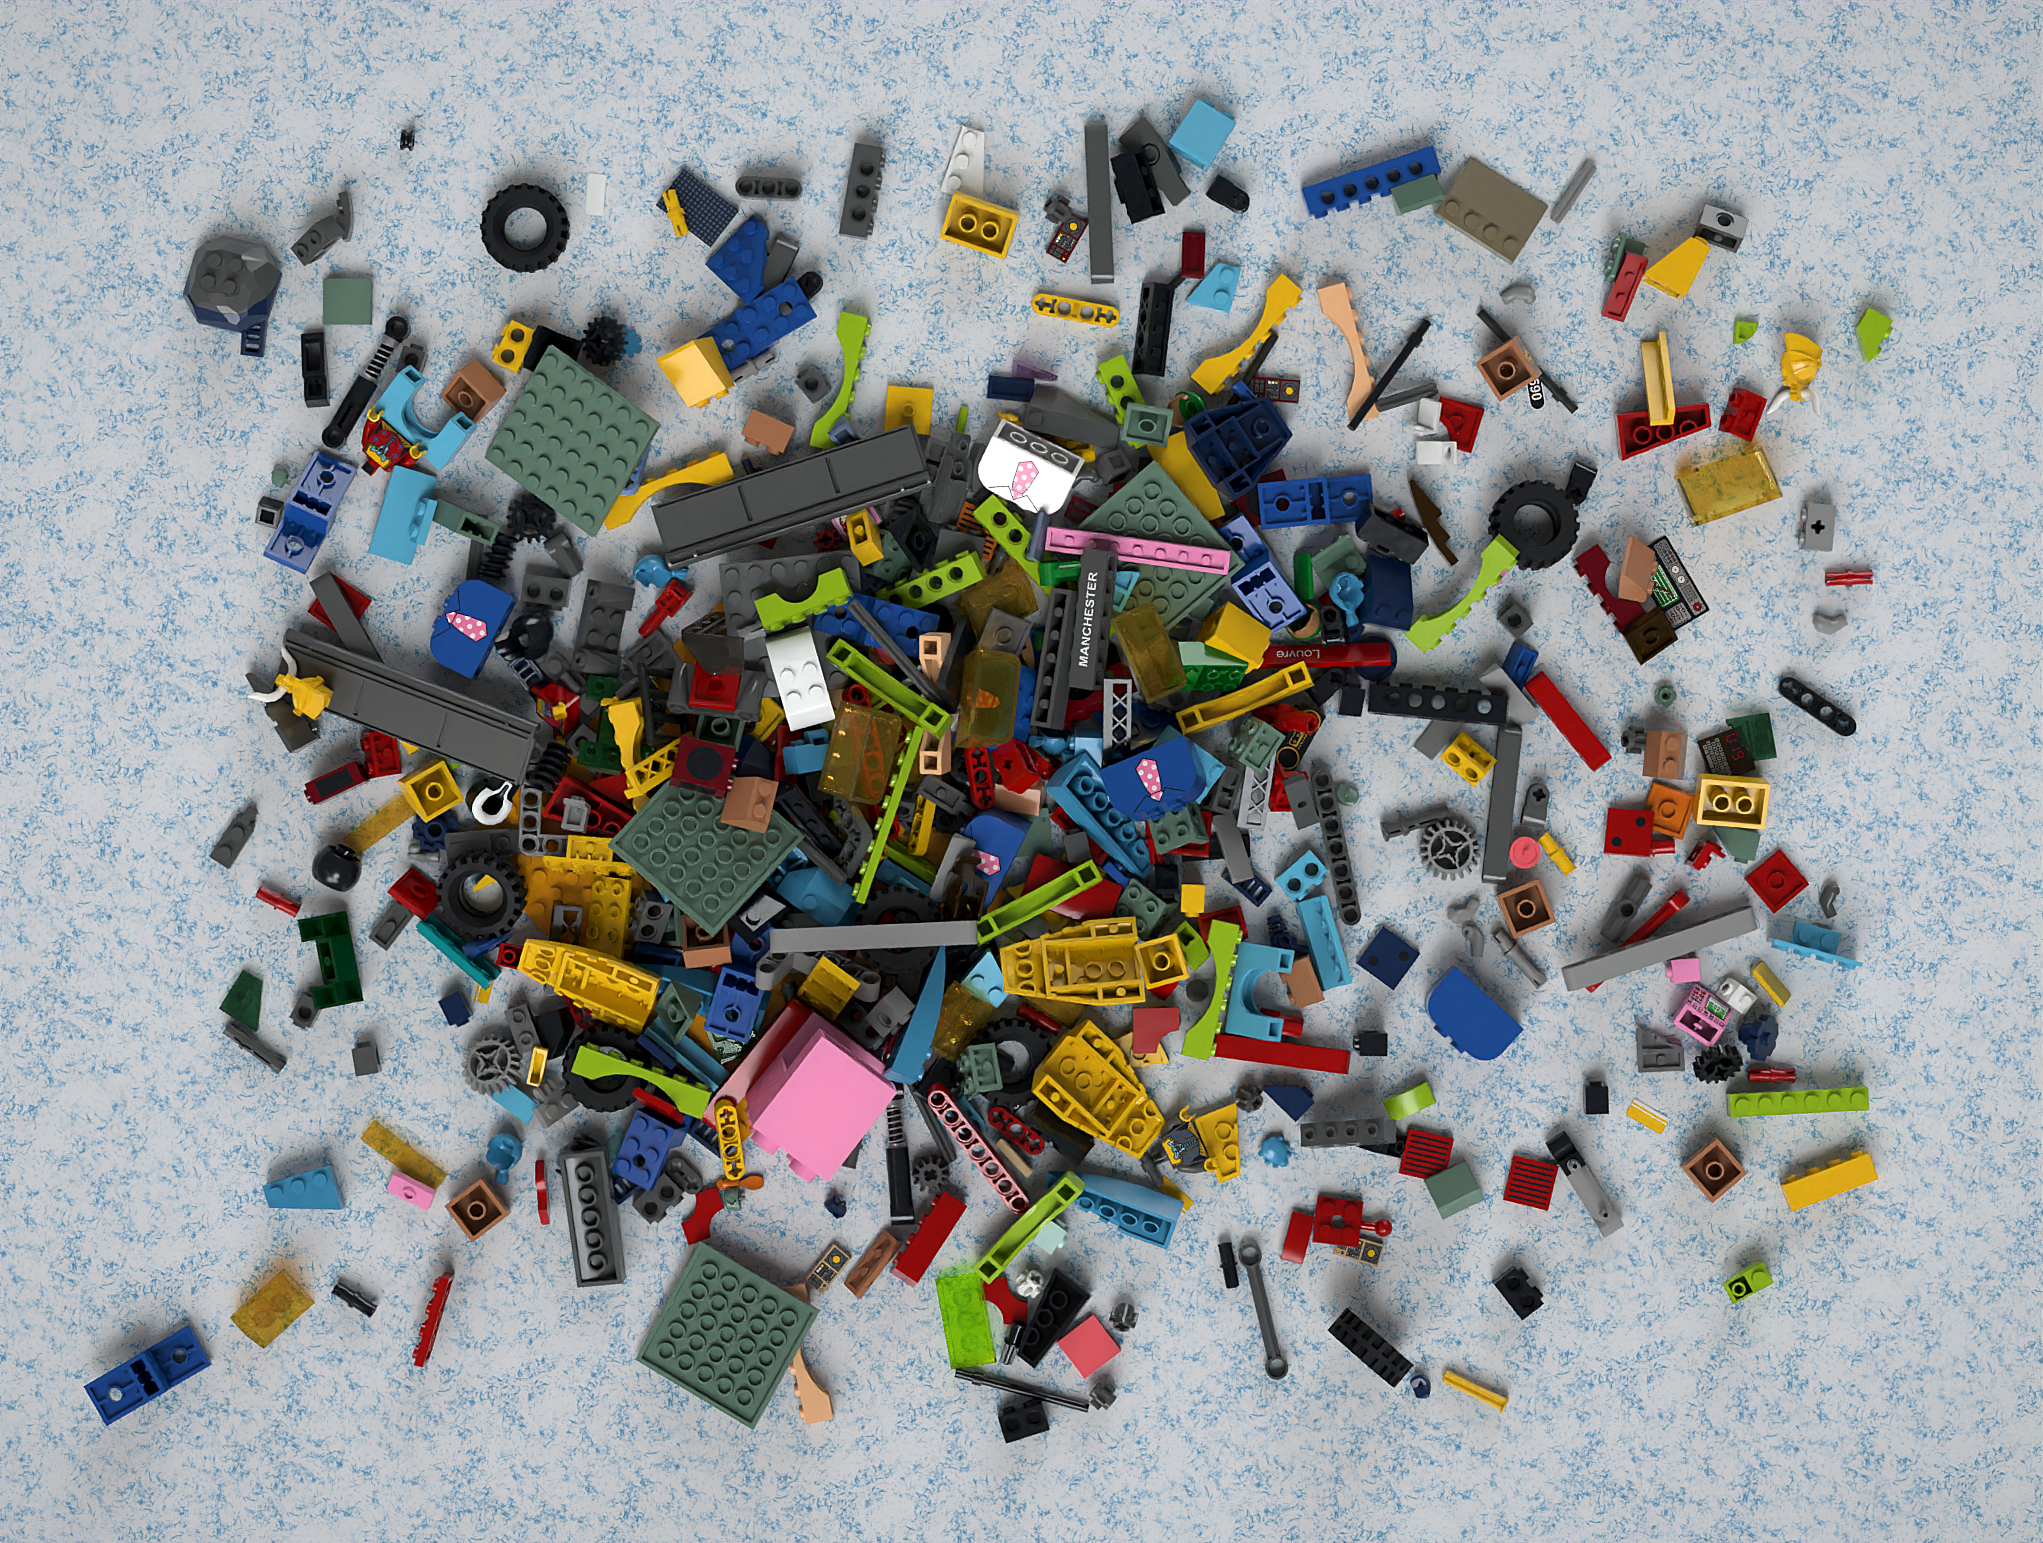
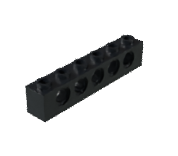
M1376 681V685L1370 684L1368 713L1507 727L1510 699L1509 697H1504L1505 693L1491 692V695H1482L1480 690L1469 689L1468 693H1461L1458 688L1445 687V691L1436 690L1435 686L1422 685V689L1413 688V684L1399 683V687L1390 686V682ZM1392 693L1399 695V701L1394 705L1387 703V697ZM1415 695L1422 697V703L1417 707L1410 705V699ZM1438 697L1445 700V705L1441 709L1433 707V701ZM1459 700H1466L1468 707L1464 711H1458L1455 707L1456 703ZM1482 702H1489L1491 704V709L1488 713L1479 712L1478 708Z

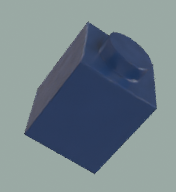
M458 991L438 1001L450 1026L456 1024L458 1028L470 1022L468 1017L472 1016L473 1013L462 991Z

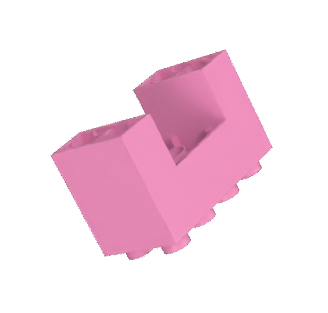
M809 1006L812 1012L807 1020L745 1095L748 1106L745 1112L749 1115L747 1121L751 1124L749 1130L753 1133L751 1139L758 1146L772 1155L781 1147L788 1153L786 1157L791 1161L788 1166L807 1182L811 1183L816 1175L829 1182L897 1094L894 1083L882 1075L886 1066L883 1062V1057L876 1052L868 1051L851 1033L835 1021L829 1020L812 1006Z

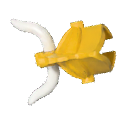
M1786 332L1784 333L1786 350L1782 355L1780 369L1783 376L1782 384L1790 386V389L1778 394L1766 413H1773L1787 398H1790L1791 401H1804V398H1810L1812 400V409L1819 416L1820 397L1817 392L1808 389L1807 385L1813 381L1822 365L1821 355L1823 350L1802 335Z
M283 645L281 652L288 664L287 675L279 674L274 682L278 688L275 692L270 694L250 693L247 698L262 702H274L281 698L285 692L292 693L295 707L293 712L298 716L304 713L313 720H317L322 716L321 713L324 708L329 706L334 692L323 685L325 680L320 676L316 678H296V661Z

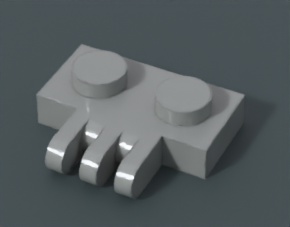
M551 1078L533 1090L539 1105L533 1108L532 1111L543 1129L550 1127L580 1106L572 1098L573 1095L570 1091H567L566 1087L559 1090L555 1081Z

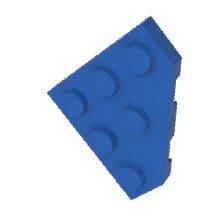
M753 215L705 263L747 305L764 289L763 269L766 268L768 253L766 241L769 240L770 231Z
M1132 701L1131 755L1153 746L1168 724L1181 733L1182 729L1175 717L1163 711V709L1159 712L1147 708L1148 705ZM1119 703L1113 708V712L1121 718L1127 712V709ZM1097 711L1093 713V716L1103 728L1104 711ZM1119 724L1113 730V734L1120 740L1126 734V730ZM1118 746L1117 749L1122 756L1126 757V751Z

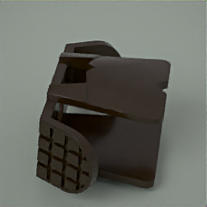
M962 856L955 859L953 870L949 871L947 886L943 895L944 922L967 921V905H969L975 920L980 922L989 887L988 880L975 874L977 865L982 863L981 858ZM964 882H966L967 888L962 893Z

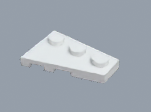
M962 126L940 192L953 196L955 191H959L984 200V133Z

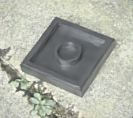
M991 606L973 649L984 654L996 655L1017 662L1034 623Z

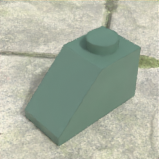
M1712 825V829L1728 855L1735 857V862L1748 864V860L1755 861L1761 834L1728 826Z

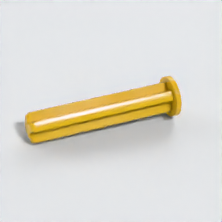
M1449 1370L1442 1377L1444 1383L1499 1409L1501 1414L1509 1401L1508 1396L1504 1398Z

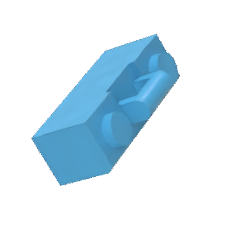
M1075 728L1074 736H1070L1069 749L1074 751L1062 752L1061 767L1081 753H1086L1101 770L1102 728Z
M825 728L804 732V740L791 741V746L783 747L782 750L786 775L855 764L852 737H842V733L828 735ZM820 739V744L814 745L813 740Z
M888 858L884 860L874 876L876 880L887 887L907 886L919 890L926 896L929 895L932 886ZM931 899V901L937 907L940 901Z

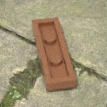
M884 1230L843 1284L855 1296L861 1299L903 1244L890 1232Z

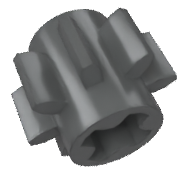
M1057 195L1056 198L1051 196L1043 208L1047 213L1045 218L1052 223L1058 224L1059 221L1064 223L1072 212V208L1068 206L1071 201L1062 195Z
M1629 726V731L1625 730L1622 733L1621 745L1626 748V753L1641 754L1642 750H1645L1647 735L1644 733V727Z
M1251 1083L1241 1086L1235 1095L1239 1101L1236 1106L1248 1113L1251 1110H1258L1263 1104V1097L1260 1095L1263 1090Z
M1121 1303L1118 1307L1113 1306L1109 1322H1114L1113 1327L1116 1330L1127 1332L1130 1328H1135L1139 1313H1134L1135 1309L1132 1305Z
M1099 1382L1089 1393V1396L1093 1398L1090 1404L1097 1410L1101 1407L1107 1410L1117 1398L1113 1394L1116 1388L1109 1382L1105 1385Z

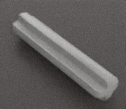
M1587 162L1556 206L1550 215L1554 222L1561 223L1597 169L1593 164Z

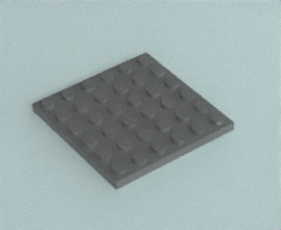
M851 549L719 564L730 664L741 666L742 671L750 670L766 673L768 684L764 689L762 698L780 696L764 638L805 626L810 628L827 690L845 689L850 685L858 683L832 665L826 658V655L840 638L869 660L868 645L856 640L811 629L814 613L807 615V618L801 622L791 623L781 630L767 633L766 637L762 638V636H759L743 644L737 630L755 624L756 620L760 619L754 601L776 593L784 601L790 603L803 602L814 594L818 585L819 575L837 568L845 571L851 591L862 594L859 561ZM838 606L834 611L836 618H842L845 614L843 606ZM761 627V628H759V629H756V630H754V631H751V633H753V632H755V631H758V630H760V629H762V628H764V627Z

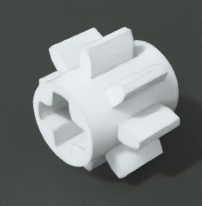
M1026 1268L1015 1279L1018 1282L1016 1284L1017 1291L1024 1297L1031 1295L1032 1298H1035L1045 1287L1042 1285V1275L1035 1270L1029 1272Z

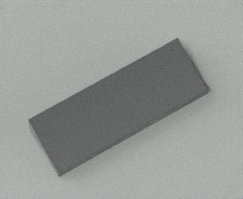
M608 1145L560 1153L559 1162L577 1288L622 1284L626 1278Z

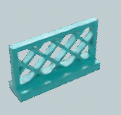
M431 913L424 921H419L415 926L422 936L485 990L502 973L483 956L469 960L461 948L467 942L434 913Z

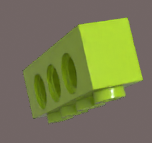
M1123 354L1097 365L1098 371L1095 372L1100 385L1105 384L1108 390L1105 396L1109 405L1114 404L1118 413L1114 415L1119 426L1124 425L1127 410L1121 407V399L1129 397L1133 400V403L1146 405ZM1113 377H1121L1124 385L1118 389L1112 387L1111 379ZM1126 440L1129 448L1134 446L1135 451L1147 445Z

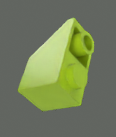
M1869 307L1864 310L1854 328L1862 359L1866 363L1872 359H1877L1882 350L1879 347L1883 338L1887 340L1893 330V327L1890 326L1893 320Z
M1185 920L1178 923L1167 935L1178 934L1186 964L1195 972L1210 957V954L1201 936Z
M1758 1260L1739 1270L1722 1285L1734 1305L1773 1284L1774 1281L1764 1263Z

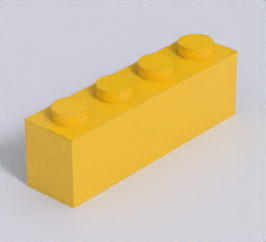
M1856 1150L1849 1153V1158L1844 1160L1835 1158L1827 1162L1828 1166L1820 1169L1818 1166H1814L1805 1170L1806 1174L1799 1177L1797 1174L1785 1177V1182L1780 1183V1187L1789 1210L1792 1212L1878 1180L1879 1178L1870 1154L1866 1151Z

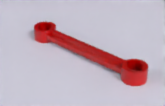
M1679 889L1620 947L1649 938L1670 917L1680 911L1691 898L1682 889ZM1603 982L1585 988L1592 993Z

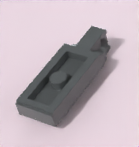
M924 774L914 790L917 794L956 816L962 812L972 817L976 810L965 803L968 799L965 794L932 774Z
M248 807L243 816L238 814L232 820L209 857L230 869L255 831L253 829L256 825L252 821L258 812Z
M395 901L369 935V938L385 951H388L415 914L399 901Z

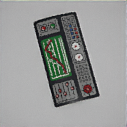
M1663 536L1648 545L1647 547L1655 552L1654 561H1658L1656 575H1651V581H1654L1651 597L1656 605L1662 609L1673 630L1676 631L1710 609L1667 536Z

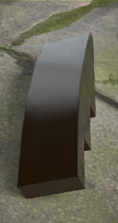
M1412 479L1407 484L1422 526L1436 550L1449 567H1452L1459 560L1444 544L1450 536L1436 521L1442 515V512Z

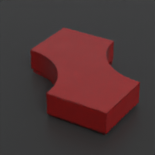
M536 1160L535 1182L538 1213L541 1224L548 1225L550 1224V1202L545 1161Z
M717 1187L695 1194V1211L689 1219L681 1223L688 1245L711 1237V1220L718 1211L725 1208Z
M996 1277L990 1284L983 1281L982 1300L989 1301L999 1308L1004 1324L1012 1325L1013 1320H1020L1027 1324L1028 1302L1019 1300L1010 1292L1007 1278Z

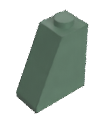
M437 497L436 501L438 502L432 521L457 534L492 547L500 528L499 524Z

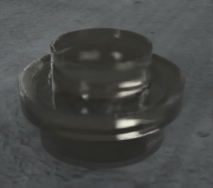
M1194 979L1187 984L1186 995L1191 1001L1201 1002L1208 996L1209 989L1203 980Z

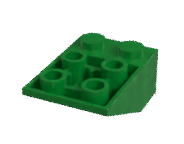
M1178 642L1167 665L1171 690L1180 691L1237 690L1249 663L1202 642Z

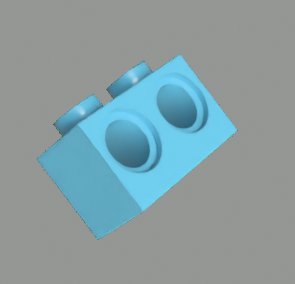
M1308 849L1274 880L1293 901L1296 898L1300 901L1309 893L1307 888L1313 883L1316 886L1319 885L1327 877L1325 873L1328 870ZM1308 863H1315L1317 865V873L1313 876H1308L1305 873V866ZM1291 878H1297L1300 881V887L1296 891H1291L1287 886Z

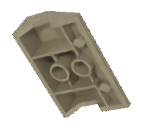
M1471 157L1434 216L1512 265L1548 209V206Z

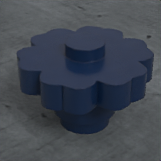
M450 809L427 823L416 814L417 821L412 824L413 837L420 840L422 848L432 852L437 847L441 850H446L444 840L446 833L459 832L458 820L456 817L450 816Z
M1761 1014L1759 1019H1755L1753 1023L1741 1025L1738 1039L1744 1045H1747V1052L1750 1053L1751 1059L1764 1062L1767 1056H1771L1776 1047L1775 1040L1779 1034L1778 1023H1775V1017Z

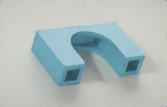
M409 365L397 374L375 404L374 411L379 414L383 410L384 415L381 418L387 421L412 446L421 443L418 446L419 452L421 453L426 450L427 454L424 456L432 465L442 470L452 462L478 426L460 411L448 421L441 432L430 431L423 427L415 417L413 400L427 379L413 366Z
M1240 942L1225 1032L1267 1041H1281L1284 1019L1262 1014L1255 1004L1254 989L1257 980L1266 971L1291 973L1294 950L1257 943Z

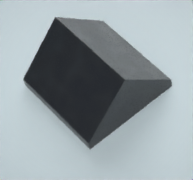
M913 508L887 526V529L918 574H922L935 548L938 537L917 508Z

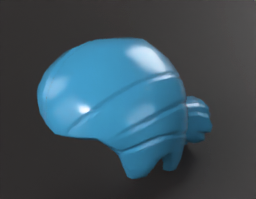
M652 554L638 560L633 569V576L645 588H648L649 584L655 585L656 588H661L672 577L685 580L689 568L684 566L670 571L663 558Z
M1342 572L1332 579L1329 586V595L1339 608L1345 610L1346 624L1348 627L1359 623L1355 609L1364 599L1365 594L1361 590L1364 584L1354 574Z
M1038 726L1037 735H1031L1028 739V744L1031 748L1041 746L1047 754L1058 755L1069 749V741L1072 734L1068 729L1061 731Z
M499 1133L489 1141L486 1159L492 1166L498 1169L495 1181L499 1184L507 1185L509 1182L508 1170L517 1165L522 1157L523 1149L520 1141L515 1136L509 1133Z

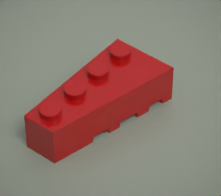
M1707 402L1676 405L1674 422L1671 425L1650 426L1648 409L1614 413L1618 455L1621 461L1711 427L1710 408Z
M568 773L563 776L541 816L557 819L562 822L566 807L563 803L564 798L571 799V796L583 797L591 806L586 829L615 837L637 813Z
M945 1191L941 1196L936 1194L930 1203V1206L933 1207L928 1215L926 1213L923 1214L917 1223L920 1228L916 1234L913 1232L910 1234L905 1242L907 1248L903 1253L899 1251L892 1262L895 1266L890 1273L911 1287H914L919 1282L967 1208L965 1204Z

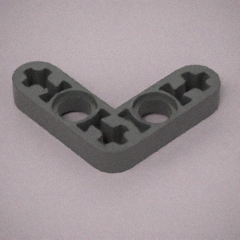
M837 793L833 799L834 810L849 837L835 864L848 875V879H851L872 842V831L853 796L850 793Z

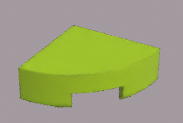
M1735 321L1733 344H1740L1749 340L1757 331L1759 322Z

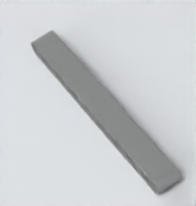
M1744 906L1562 967L1561 970L1567 991H1575L1758 929L1752 906Z
M977 921L769 930L770 953L978 944Z

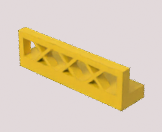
M1661 331L1658 333L1657 342H1641L1640 346L1650 426L1671 425L1674 422L1675 416L1666 331Z
M691 730L682 734L694 738ZM682 735L625 771L632 785L624 790L627 799L643 795L672 776ZM668 750L676 752L675 758L671 761L667 760ZM653 760L660 762L659 768L655 771L651 770ZM637 770L644 772V778L638 781L634 774Z

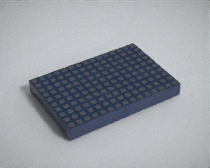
M685 169L682 170L668 189L676 190L680 206L685 211L684 218L688 230L710 248L739 212ZM662 197L656 206L667 214L668 210Z

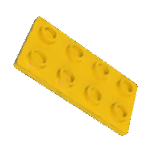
M568 835L566 857L543 856V862L547 868H550L549 871L562 873L564 869L573 870L572 873L585 875L586 871L595 872L597 876L607 877L609 873L618 874L620 878L631 879L632 875H638V872L628 863L613 862L614 851L608 847V843L612 840L611 838Z
M593 876L585 948L622 960L624 949L633 948L637 940L633 939L628 929L629 919L633 917L635 912V903L630 902L632 880Z

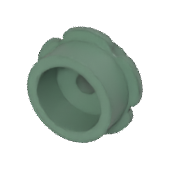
M1669 684L1660 685L1654 691V700L1659 705L1662 704L1664 707H1668L1676 700L1677 693Z

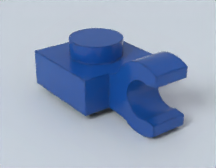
M1110 859L1103 866V869L1121 884L1124 890L1131 879H1138L1135 876H1126L1124 873L1126 869L1117 861L1113 862Z

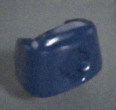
M834 1194L824 1202L825 1208L836 1219L845 1216L847 1212L845 1200L841 1201Z
M1423 1374L1414 1376L1410 1383L1416 1398L1425 1399L1429 1397L1431 1384L1427 1376Z

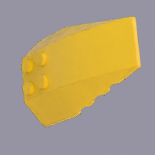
M1135 916L1088 920L1082 922V925L1063 928L1060 932L1050 935L1047 933L1041 935L1038 939L1031 941L1028 939L1000 948L1004 993L1096 1006L1145 1002L1143 979H1141L1140 965L1134 948L1138 941Z
M526 939L517 968L540 984L545 985L547 983L554 987L553 992L560 996L563 994L574 1000L573 1004L577 1007L582 1008L584 1006L592 1011L591 1015L620 1029L624 1028L636 1036L642 1034L663 978L631 962L596 950L536 939Z
M1087 1019L1063 1034L1035 1070L1031 1092L1063 1121L1140 1159L1160 1134L1166 1121L1153 1100L1146 1094V1089L1136 1078L1134 1070L1126 1062L1121 1049Z

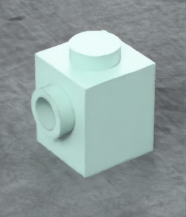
M1055 1217L1033 1238V1242L1049 1254H1052L1056 1247L1061 1249L1068 1239L1065 1236L1067 1234L1066 1224Z

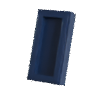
M989 375L987 399L1029 403L1034 393L1035 380Z

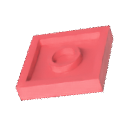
M1094 1314L1057 1341L1058 1345L1084 1379L1121 1352V1349Z

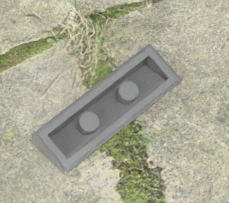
M1496 663L1478 677L1490 693L1502 692L1505 693L1504 697H1509L1508 715L1518 727L1536 719L1540 715L1504 670Z
M1459 700L1455 706L1456 710H1466L1468 702L1466 700ZM1434 720L1414 745V748L1433 761L1462 723Z
M1235 815L1212 816V822L1232 884L1254 878L1239 827H1237Z
M955 832L928 895L930 899L944 902L943 895L947 886L949 871L953 870L955 859L962 856H971L977 841Z

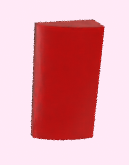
M1037 853L1032 861L1020 898L1074 869V867ZM1103 879L1100 883L1050 908L1048 911L1079 923L1088 920L1109 919L1113 914L1123 886Z

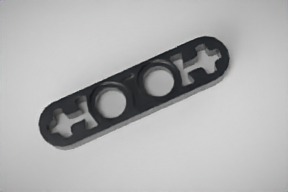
M1785 677L1779 681L1777 685L1779 694L1840 736H1850L1855 732V720L1792 677ZM1792 682V688L1796 691H1799L1800 688L1803 689L1798 694L1796 701L1793 699L1796 694L1790 691L1784 692L1785 687L1783 683ZM1804 694H1810L1814 699L1810 707H1805L1801 703V698ZM1823 707H1829L1833 712L1829 720H1824L1820 716V711ZM1838 713L1841 715L1838 718L1841 722H1846L1847 720L1850 722L1848 725L1851 728L1850 731L1845 730L1842 732V726L1838 723H1835L1834 726L1831 725Z

